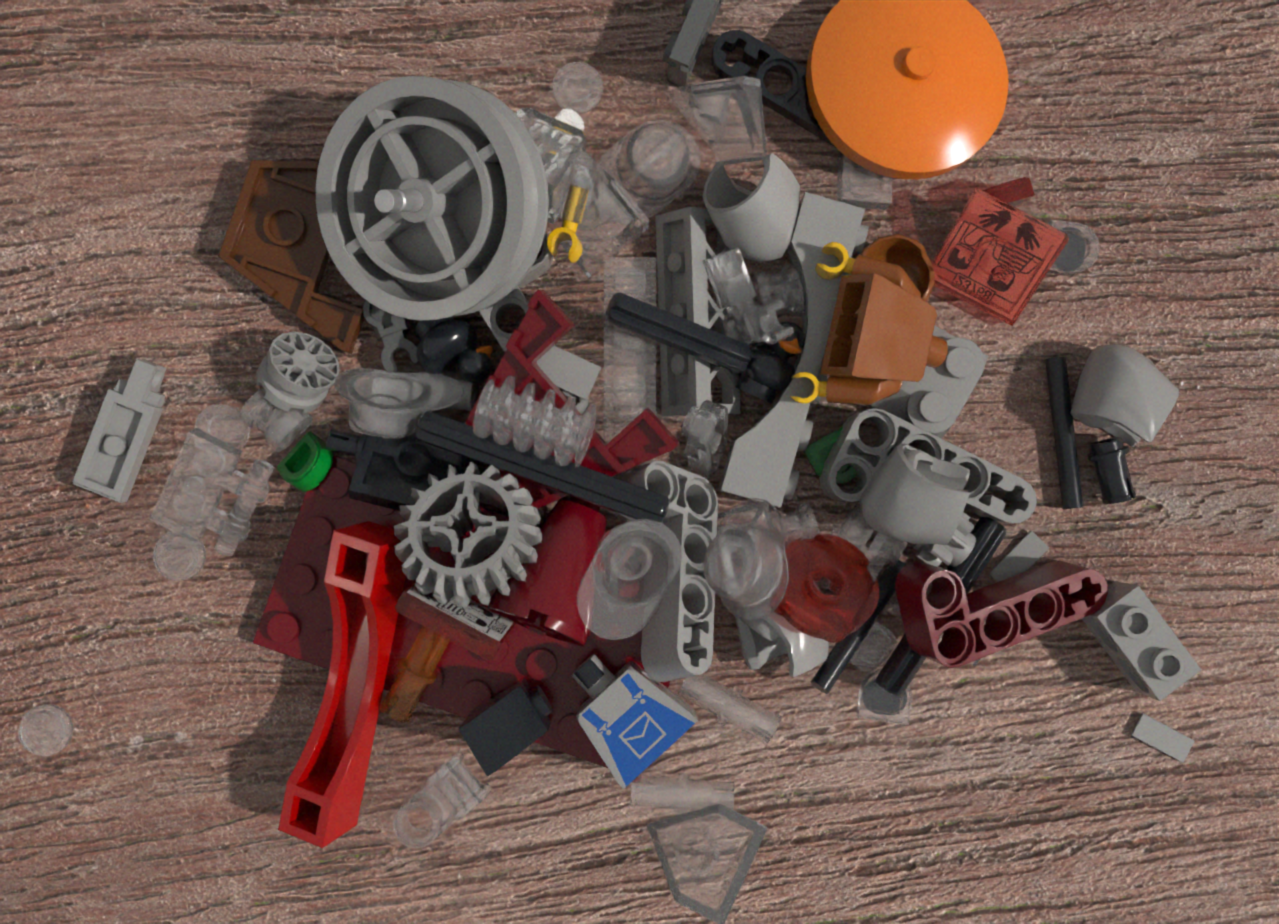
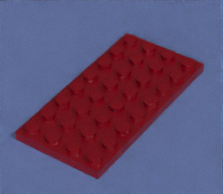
M334 454L331 469L325 479L314 489L306 491L253 640L254 644L328 670L330 669L333 647V619L324 578L333 530L366 521L394 529V525L405 522L400 515V511L350 499L349 487L356 470V462ZM480 506L484 515L495 516L497 521H509V516ZM473 524V530H471V532H473V533L476 532V528H475L474 524ZM466 532L467 537H470V532ZM462 536V537L460 538V540H461L462 543H463V540L466 538L465 536ZM429 547L431 560L440 565L455 568L456 561L451 552H442L440 547ZM604 549L602 550L591 632L584 647L545 635V632L532 627L527 629L515 623L511 625L502 639L497 641L407 593L408 590L415 586L416 580H409L405 577L384 690L467 718L473 709L525 678L531 688L536 685L540 686L553 708V712L548 715L552 721L548 732L537 739L535 743L608 768L576 718L578 708L590 696L571 674L593 654L598 657L613 675L630 660L644 669L641 659L646 564ZM491 553L488 556H486L483 559V561L491 557L494 553ZM497 588L489 591L490 597L494 594ZM472 595L471 600L481 604L477 595ZM481 604L482 606H484V607H486V608H488V606H489V604H488V605ZM670 681L661 683L668 688Z

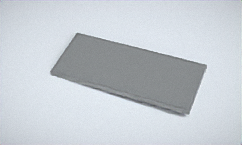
M1030 531L989 574L999 582L1026 572L1049 547L1033 531Z
M1144 713L1141 714L1131 733L1135 738L1184 763L1195 742Z

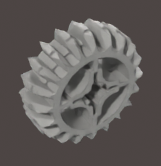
M471 461L464 474H459L455 467L448 465L447 478L440 481L436 476L428 474V484L430 487L426 491L412 488L411 496L415 501V505H401L400 515L405 522L394 525V534L397 539L401 540L400 543L394 546L395 554L401 562H404L402 565L403 573L409 580H416L415 586L419 592L427 596L434 591L433 596L437 602L444 605L454 596L457 604L466 609L472 595L475 594L481 604L488 605L491 598L489 591L498 588L502 595L509 596L510 587L507 580L513 577L516 580L525 581L527 574L521 563H537L538 555L532 546L542 543V533L540 528L536 527L540 523L541 518L538 509L531 506L533 499L530 492L525 488H519L517 479L510 473L501 478L498 468H495L492 464L482 474L478 466ZM485 503L500 508L509 515V521H497L495 516L484 515L480 504ZM473 524L476 528L475 533L471 532V530H473ZM469 531L471 536L467 537L466 532ZM462 536H465L466 538L463 540V543H462L461 540H460V538H461ZM429 547H440L442 552H451L456 561L455 568L446 567L431 560ZM491 553H494L491 557L483 561V559L486 556H488Z

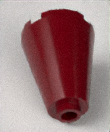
M571 496L570 501L558 500L539 527L542 533V543L532 546L538 555L537 563H521L527 574L525 581L516 580L513 577L508 579L507 583L510 587L509 596L502 595L497 588L491 596L488 606L489 611L527 629L532 627L545 632V635L584 647L591 632L607 518L599 513L600 506Z

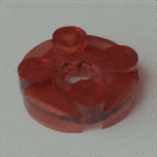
M817 534L814 539H804L802 541L799 538L785 548L773 567L770 581L772 588L770 596L771 607L774 612L783 616L793 627L802 633L814 638L824 639L830 643L840 642L847 635L860 629L873 614L879 599L877 579L874 582L872 581L871 574L866 568L870 562L864 553L849 541L830 534ZM822 577L828 578L831 581L830 589L836 595L822 594L816 589L813 581L818 582Z

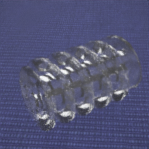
M507 376L500 388L495 387L494 379L488 381L479 398L473 421V432L477 437L487 438L493 433V439L499 445H507L513 440L517 451L527 452L534 446V454L537 458L547 459L554 452L557 465L567 466L575 457V468L580 466L594 433L596 404L590 403L580 416L576 414V398L573 396H569L563 406L557 408L555 407V390L549 389L539 402L535 400L534 383L529 382L519 395L515 393L516 380L514 376Z

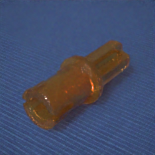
M433 619L425 621L407 657L399 659L397 663L399 672L379 707L383 713H387L392 708L388 714V717L399 722H409L427 684L435 682L436 674L434 670L452 637V632L447 625Z

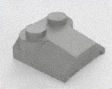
M934 326L933 336L945 339L948 345V353L944 362L937 368L926 366L924 376L919 382L903 381L898 393L867 406L872 409L885 410L942 439L956 421L984 371L988 355L983 353L973 341L966 338H956Z

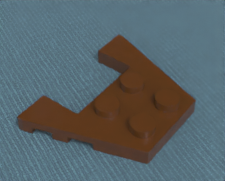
M251 160L218 257L331 341L340 350L352 354L365 318L363 309L317 293L330 257L317 217L316 178L319 162Z

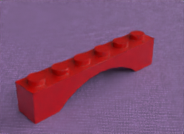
M370 521L333 530L324 578L333 619V647L329 675L312 732L300 759L287 781L278 830L320 848H324L351 830L358 822L406 577L402 571L404 562H401L395 554L394 546L401 542L394 534L395 529Z

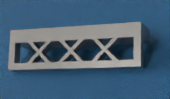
M686 207L656 215L658 308L709 329L714 324L719 333L738 340L735 253L724 244L718 230L717 247L714 251L706 242L705 223L714 225L707 209ZM711 274L718 282L719 296L715 302L709 295L707 279ZM660 343L662 417L741 414L740 389L735 387L739 380V373ZM715 375L722 383V404L711 403V380Z

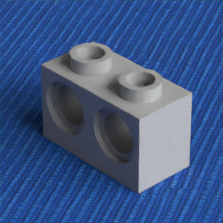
M1115 581L1108 586V595L1101 609L1092 615L1082 618L1136 692L1161 701L1201 671V668L1138 585Z

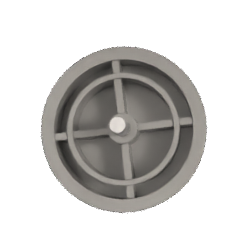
M427 76L398 77L373 86L359 95L348 105L333 125L325 141L317 169L316 208L319 226L326 248L341 275L360 296L379 309L392 315L412 320H438L486 309L502 300L520 284L531 269L542 246L546 232L549 206L548 184L544 165L538 148L526 126L504 102L493 94L477 86L459 81Z

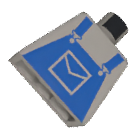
M593 654L571 674L590 696L578 708L576 718L622 789L626 788L698 721L696 711L661 682L651 679L643 668L631 660L613 675L598 657Z

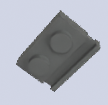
M686 0L682 15L686 16L679 33H672L662 61L669 63L668 82L686 89L723 0Z

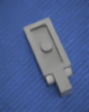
M136 359L128 381L119 379L114 389H108L72 481L74 485L119 503L128 501L163 411L162 406L165 395L158 392L167 368L148 360Z

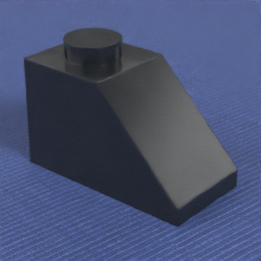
M523 678L473 709L458 730L486 776H489L548 732L552 722L548 715L553 712V708L540 686L536 685L531 688L527 680Z

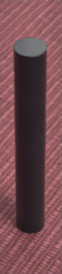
M1066 357L1045 359L1062 509L1081 508L1084 506L1073 416L1070 414L1072 405Z
M895 558L890 561L829 653L826 661L823 662L811 680V684L816 689L825 694L830 692L895 593V581L900 570L906 565L904 562Z

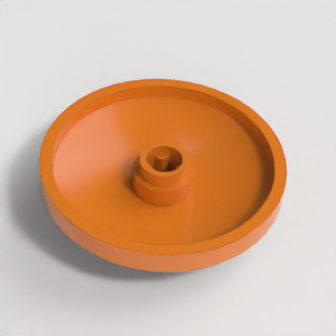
M840 0L828 13L812 41L806 65V86L809 102L819 126L841 153L859 166L879 175L904 180H918L939 176L954 170L976 154L991 138L1002 119L1006 107L1008 70L1001 44L995 32L982 14L967 0Z

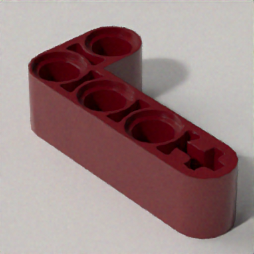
M1059 560L1049 562L966 594L962 580L955 572L921 561H914L903 566L898 573L895 581V591L910 648L917 654L946 667L955 668L1094 614L1101 609L1106 601L1108 584L1105 577L1099 571ZM932 582L931 592L926 597L928 585ZM943 633L942 640L938 644L939 637Z

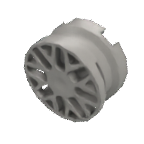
M295 331L282 333L272 341L267 355L262 359L256 372L257 386H263L266 391L264 398L277 408L289 412L290 408L300 409L302 414L312 412L323 403L329 388L337 380L340 372L338 359L329 346L308 333Z

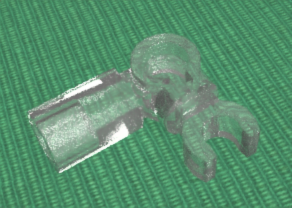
M739 247L725 250L702 261L720 309L726 308L728 312L723 320L726 336L751 346L762 341L775 344L793 335V328L783 327L776 316V311L785 307L783 301L775 299L763 305L753 302L752 298L757 294Z

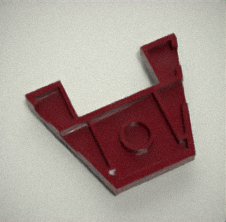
M538 289L532 295L527 305L529 308L518 329H514L505 346L507 348L494 374L489 376L465 424L609 476H614L668 453L681 444L649 408L638 415L609 443H606L537 365V361L575 326L550 296L541 289ZM499 470L501 478L509 474ZM512 475L517 479L519 488H525L530 492L533 499L531 506L537 509L568 496L565 493Z

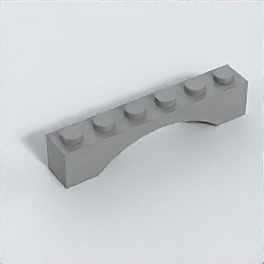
M808 192L804 193L799 202L797 222L786 250L796 275L801 297L802 331L805 338L804 346L801 349L802 352L797 354L793 367L795 369L794 375L799 372L812 373L818 381H826L827 376L820 374V367L827 345L842 276L851 274L843 272L838 278L827 280L817 274L815 267L817 263L825 264L829 267L840 265L837 257L822 252L823 247L831 242L842 244L848 251L849 257H852V254H861L869 226L861 224L865 208ZM804 377L792 378L787 388L782 390L773 406L751 429L731 442L718 488L719 491L775 507H781L784 498L792 500L799 479V470L792 469L797 449L805 451L808 446L813 422L806 420L810 403L795 402L790 396L801 398L809 396L813 389L809 379ZM816 397L813 401L819 402L821 397Z

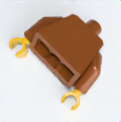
M837 242L828 243L823 247L822 252L837 257L840 265L829 267L825 264L817 263L815 267L817 274L827 280L836 279L843 272L851 275L841 277L820 374L829 376L828 381H818L812 373H796L791 378H807L811 381L813 389L811 394L805 398L790 396L791 399L799 403H810L816 397H826L828 403L871 405L898 393L903 381L919 382L924 376L926 366L937 368L944 362L948 353V345L945 339L933 336L937 317L935 307L921 299L920 291L902 267L860 254L856 259L851 258L846 248Z

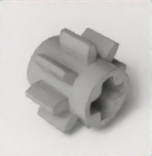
M963 512L954 535L947 545L913 544L912 547L917 550L916 557L927 564L937 567L942 561L952 567L961 564L970 555L976 542L975 536L970 533L974 529V525L969 522L970 517Z

